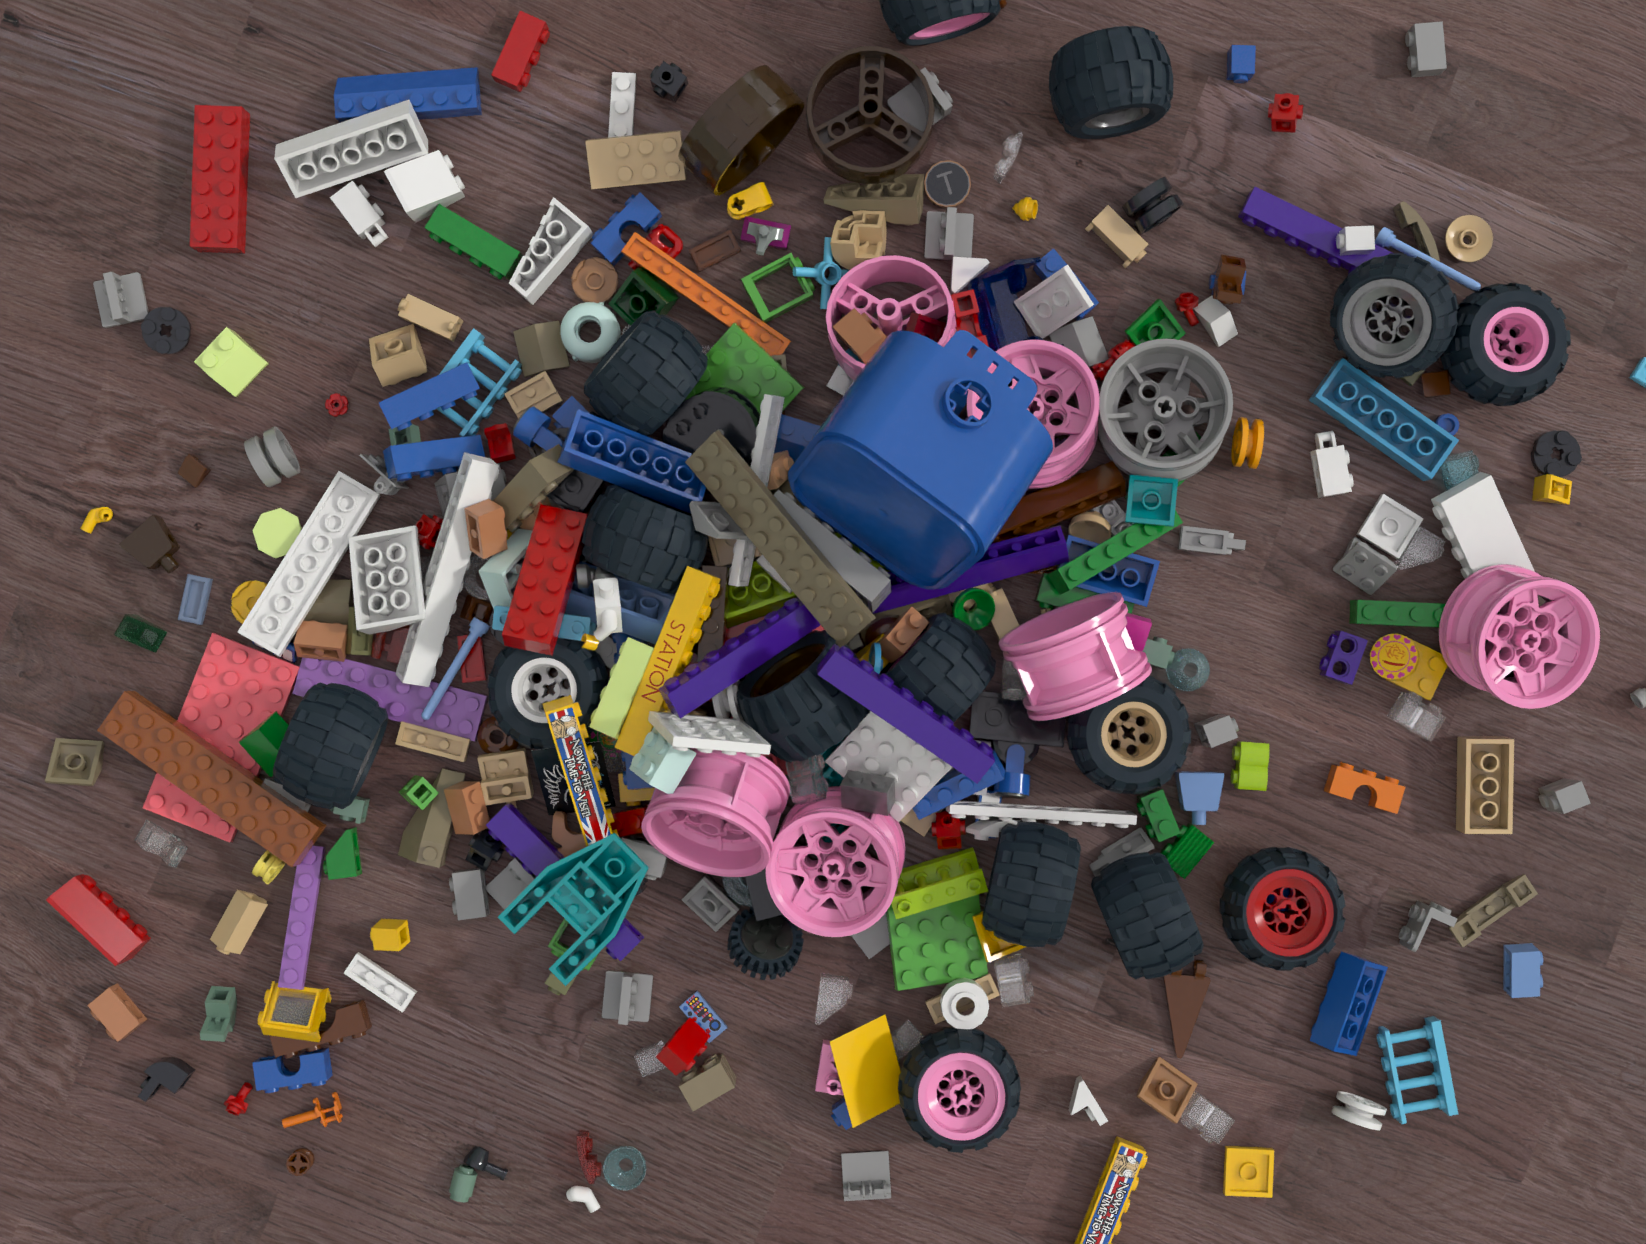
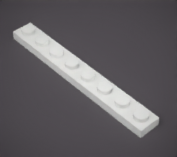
M764 394V399L760 405L761 415L759 424L756 427V441L751 453L752 462L750 467L766 487H768L785 398ZM749 538L747 540L737 539L734 544V556L732 566L729 569L728 585L736 587L749 585L756 546Z
M958 801L945 807L946 811L952 814L954 818H966V815H975L976 819L988 820L989 816L998 817L1002 821L1022 818L1024 822H1036V819H1045L1046 823L1059 824V820L1068 821V824L1082 825V822H1091V825L1100 827L1105 826L1106 823H1114L1115 827L1128 828L1129 824L1136 825L1137 822L1136 814L1132 811L973 801Z

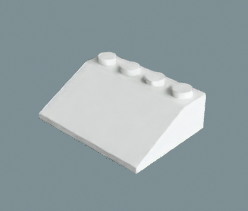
M417 526L348 537L356 630L366 634L391 631L425 620Z

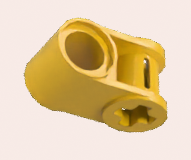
M760 182L730 196L727 203V211L731 218L741 220L745 216L748 217L765 211L774 204L765 183ZM738 203L739 206H742V210L738 211L737 208H734V204Z

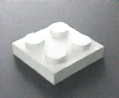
M1381 494L1356 535L1395 559H1399L1423 521V518L1385 494Z

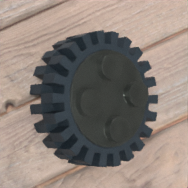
M752 906L749 912L745 909L742 911L741 916L738 914L731 926L727 940V950H730V959L735 958L734 965L736 967L742 965L741 972L744 974L749 969L751 971L750 977L755 978L756 973L760 974V980H765L767 975H769L770 980H774L777 974L781 978L785 976L786 971L788 973L792 971L793 966L798 962L804 942L802 929L798 930L799 927L785 918L784 915L757 921Z

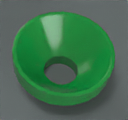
M968 588L956 597L952 607L953 617L966 623L974 631L980 630L987 626L994 616V599L983 589ZM969 599H973L975 601L974 608L971 611H965L963 608L964 603Z

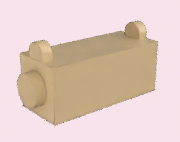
M1109 205L1085 228L1087 232L1093 230L1124 261L1122 265L1124 268L1133 261L1138 263L1147 254L1144 249L1148 246V243Z
M407 294L406 299L403 298L398 306V316L452 342L455 341L463 323V320L458 316L410 294Z
M993 586L987 591L995 602V613L990 624L998 641H1000L1003 636L1018 627L1019 624L1003 589L996 590V587Z
M237 889L210 938L217 945L216 949L227 955L230 952L241 954L268 905L267 900L258 897L254 893Z

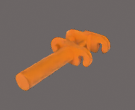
M337 1092L332 1093V1097L335 1098L333 1107L321 1108L318 1098H313V1103L316 1104L314 1110L282 1119L283 1127L287 1128L317 1119L318 1117H321L320 1123L324 1127H327L328 1122L335 1120L340 1123L343 1115L339 1111L342 1109ZM334 1110L335 1115L326 1118L325 1113Z

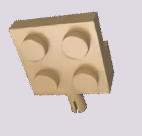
M525 748L478 755L477 759L482 779L481 788L486 805L506 802V804L512 803L517 808V800L532 798L534 790Z

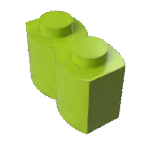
M1237 741V746H1233L1232 758L1236 760L1235 770L1232 769L1231 783L1234 784L1236 789L1266 791L1269 744Z

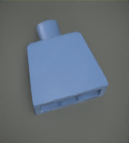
M1176 771L1175 779L1181 810L1192 811L1193 825H1206V811H1218L1224 773Z

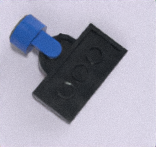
M533 406L527 408L519 417L513 428V436L530 448L536 444L542 447V453L558 444L563 447L570 427H562L550 431L548 427L551 423V418ZM593 411L589 413L596 417L602 418ZM574 469L547 497L566 510L584 513L601 488L604 480Z
M982 691L971 705L969 732L973 735V739L992 740L993 750L998 758L1006 764L1004 780L994 784L993 793L999 797L1026 799L1029 796L1031 776L1023 774L1024 764L1033 760L1038 753L1039 746L1064 747L1066 717L1045 721L1031 720L1023 704L1025 696Z

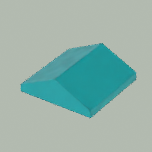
M1130 475L1125 522L1174 527L1178 479Z

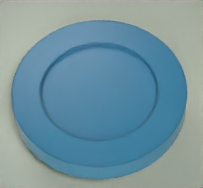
M873 642L868 662L878 674L883 669L880 643Z

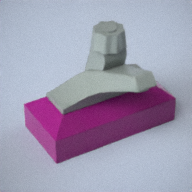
M745 216L741 241L756 244V254L764 255L767 246L787 250L791 225Z

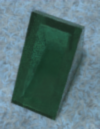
M125 614L114 633L118 638L155 653L167 634L162 628L136 614Z

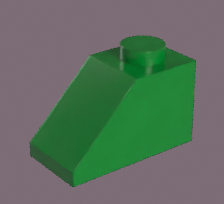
M356 827L347 829L326 855L323 868L324 873L328 874V880L356 877L362 874Z

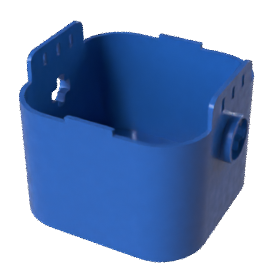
M956 331L944 347L930 338L915 332H892L878 347L789 469L788 480L791 490L798 501L804 507L810 509L818 519L827 523L833 530L897 577L924 589L946 588L984 556L1053 451V443L1048 431L1027 410L1037 393V385L1030 377L968 331ZM971 348L976 350L972 358L967 356ZM993 363V364H995L997 367H996V369L994 370V372L991 374V373L988 372L987 370H988V368L990 367V365ZM1012 379H1015L1017 383L1014 386V388L1011 389L1008 386V384L1011 382ZM968 390L974 391L980 397L976 407L983 412L981 419L979 420L973 415L965 420L959 418L953 412L957 404L949 398L950 394L956 391L961 396H964Z

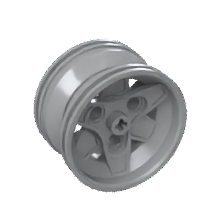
M1156 339L1129 349L1111 366L1104 378L1100 391L1098 435L1105 453L1114 462L1116 467L1129 476L1178 479V482L1194 476L1204 469L1215 457L1229 427L1233 412V394L1228 377L1214 357L1202 348L1186 341ZM1154 372H1168L1160 383L1146 376V374ZM1191 381L1200 389L1204 398L1188 395ZM1150 389L1154 391L1155 396L1148 399L1143 396L1142 392ZM1126 390L1133 403L1118 408L1119 401ZM1183 405H1190L1193 407L1194 412L1185 414L1181 407ZM1208 423L1204 435L1199 440L1193 427ZM1155 429L1160 432L1161 436L1158 439H1152L1148 436V431ZM1123 433H1138L1135 447L1126 439ZM1167 445L1177 454L1160 457Z

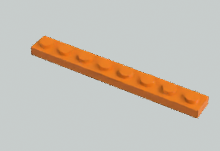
M636 232L633 233L622 249L621 253L728 328L733 323L739 325L770 356L782 355L791 342Z

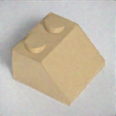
M414 324L369 338L372 366L382 387L394 385L402 380L418 377L427 372L426 359Z

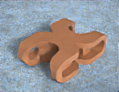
M556 811L553 815L552 838L556 843L562 845L557 850L564 857H567L585 848L586 844L582 832H573L568 827L566 813Z

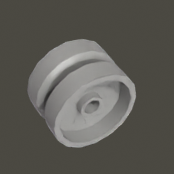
M274 426L264 431L263 440L254 436L244 442L245 451L252 467L267 487L271 488L281 483L282 475L291 478L300 473L301 470L296 455L286 437L277 427Z

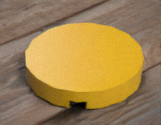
M257 580L244 582L232 594L231 610L236 620L243 624L267 586L266 582Z

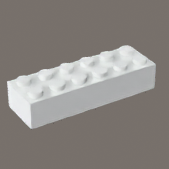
M406 100L276 144L274 159L295 198L426 155L428 154V139L410 100Z

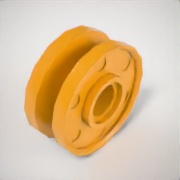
M1238 418L1232 440L1231 459L1233 467H1241L1246 457L1248 468H1257L1264 441V423L1262 419H1255L1249 429L1247 418Z

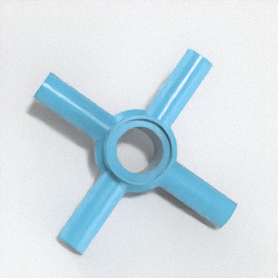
M825 237L822 262L817 263L814 268H793V276L814 277L822 285L820 309H827L831 285L839 282L841 277L849 271L840 269L833 262L830 244L832 237ZM827 268H829L830 274L829 277L826 279L824 272Z

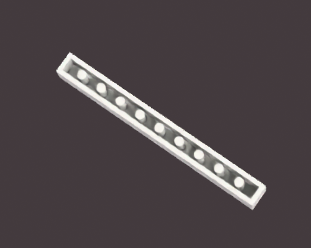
M464 452L423 583L426 619L410 625L395 673L402 683L429 687L431 680L435 677V666L438 658L442 655V644L445 636L449 633V622L452 614L456 611L458 593L463 589L464 574L469 569L471 562L470 555L472 551H470L464 508L486 499L491 500V489L494 481L498 478L499 465L490 458Z

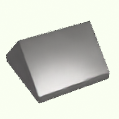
M705 874L682 899L715 932L735 915L741 906L708 874Z

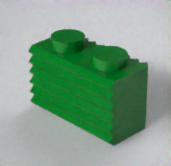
M1190 823L1187 826L1183 824L1179 828L1181 833L1175 835L1177 837L1172 844L1167 843L1160 852L1166 856L1172 870L1183 879L1189 875L1214 844L1210 838Z

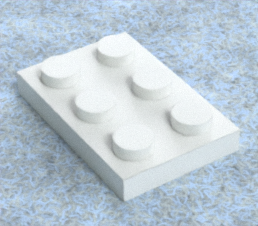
M1068 265L1014 301L1038 340H1042L1094 305Z

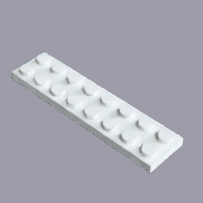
M338 471L238 630V633L281 657L348 550V537L357 535L379 500L380 494Z

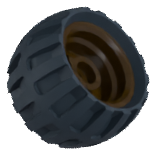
M825 630L811 631L748 673L738 685L736 695L743 720L771 745V754L786 762L804 761L825 752L828 748L841 742L851 731L853 732L870 712L866 707L817 675L818 664L831 647L836 644V640Z

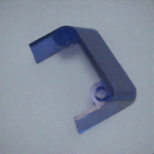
M1040 257L1013 260L969 282L968 290L974 289L979 308L978 321L982 335H986L988 345L992 350L997 351L1006 345L1024 340H1043L1040 336L1028 337L1023 315L1014 303L1018 299L1017 293L1022 291L1027 284L1025 269L1041 262Z

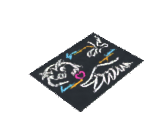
M601 742L586 743V746H592L595 759L591 760L593 767L598 766L602 779L597 781L599 789L604 788L608 801L604 802L605 808L616 807ZM556 748L532 750L531 753L548 815H554L556 811H563L565 813L576 812Z

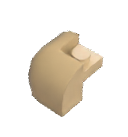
M852 211L853 215L841 221L837 220L830 244L832 255L840 266L851 270L866 260L885 255L887 232L885 211Z

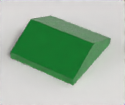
M1157 299L1124 331L1128 339L1136 346L1156 339L1179 340L1186 334L1161 299Z
M277 711L239 741L240 745L270 777L273 776L275 759L289 726Z

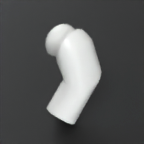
M573 1186L568 1189L566 1196L569 1201L584 1202L590 1213L600 1208L590 1188Z

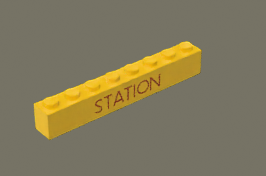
M687 566L615 748L635 756L643 746L646 735L654 727L648 721L649 711L667 713L670 710L659 688L669 678L677 677L683 673L685 666L691 662L693 656L691 651L694 644L701 637L703 621L709 617L712 599L717 596L720 590V578Z

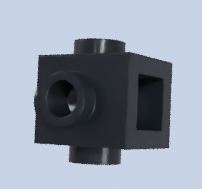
M665 61L660 66L657 65L650 75L653 92L663 99L666 96L675 103L689 84L688 79L682 74L683 71L674 63L669 65Z
M488 829L482 830L480 835L474 834L468 844L471 848L465 859L484 871L489 868L493 861L498 862L504 852L501 849L503 842L495 840L489 834Z

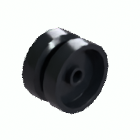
M1166 177L1153 182L1122 206L1128 217H1135L1144 212L1134 223L1140 235L1164 223L1184 205L1178 194H1172L1162 199L1172 189V185Z

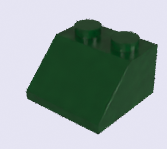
M640 267L631 272L608 305L631 326L643 313L648 311H655L659 315H667L680 297L666 283L643 267Z

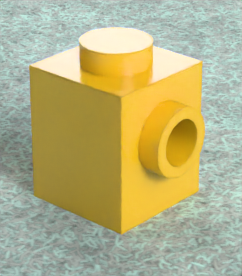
M381 919L377 922L370 932L374 950L401 951L410 942L408 920Z

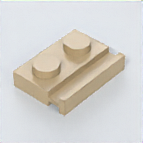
M546 371L504 393L518 419L529 407L534 406L541 412H545L563 402Z

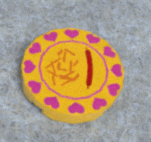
M1388 634L1379 638L1373 645L1370 652V663L1374 671L1382 678L1390 681H1401L1416 670L1419 663V651L1414 642L1407 636Z

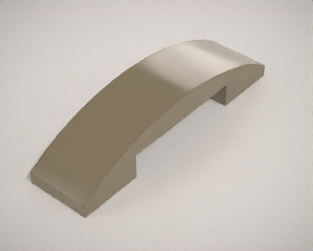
M1403 201L1397 204L1393 209L1401 230L1411 227L1419 251L1440 262L1434 238L1422 217L1406 202Z
M1522 874L1481 898L1457 917L1454 927L1449 926L1448 928L1463 948L1479 937L1483 929L1514 907H1521L1538 893L1526 875Z

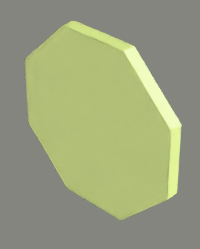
M278 508L260 515L253 529V534L258 550L274 558H279L287 554L302 528L296 515Z

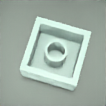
M653 727L652 731L646 735L639 753L633 757L629 769L649 785L667 794H673L697 753L688 748V751L673 749V746Z

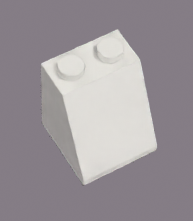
M439 150L384 171L405 212L415 223L432 215L438 204L447 207L465 197L462 192L465 186L459 175L454 177L451 171L454 166L448 155L443 156Z

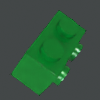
M1157 787L1136 796L1139 802L1136 803L1141 817L1145 816L1148 825H1145V828L1150 838L1161 842L1181 833L1163 789Z

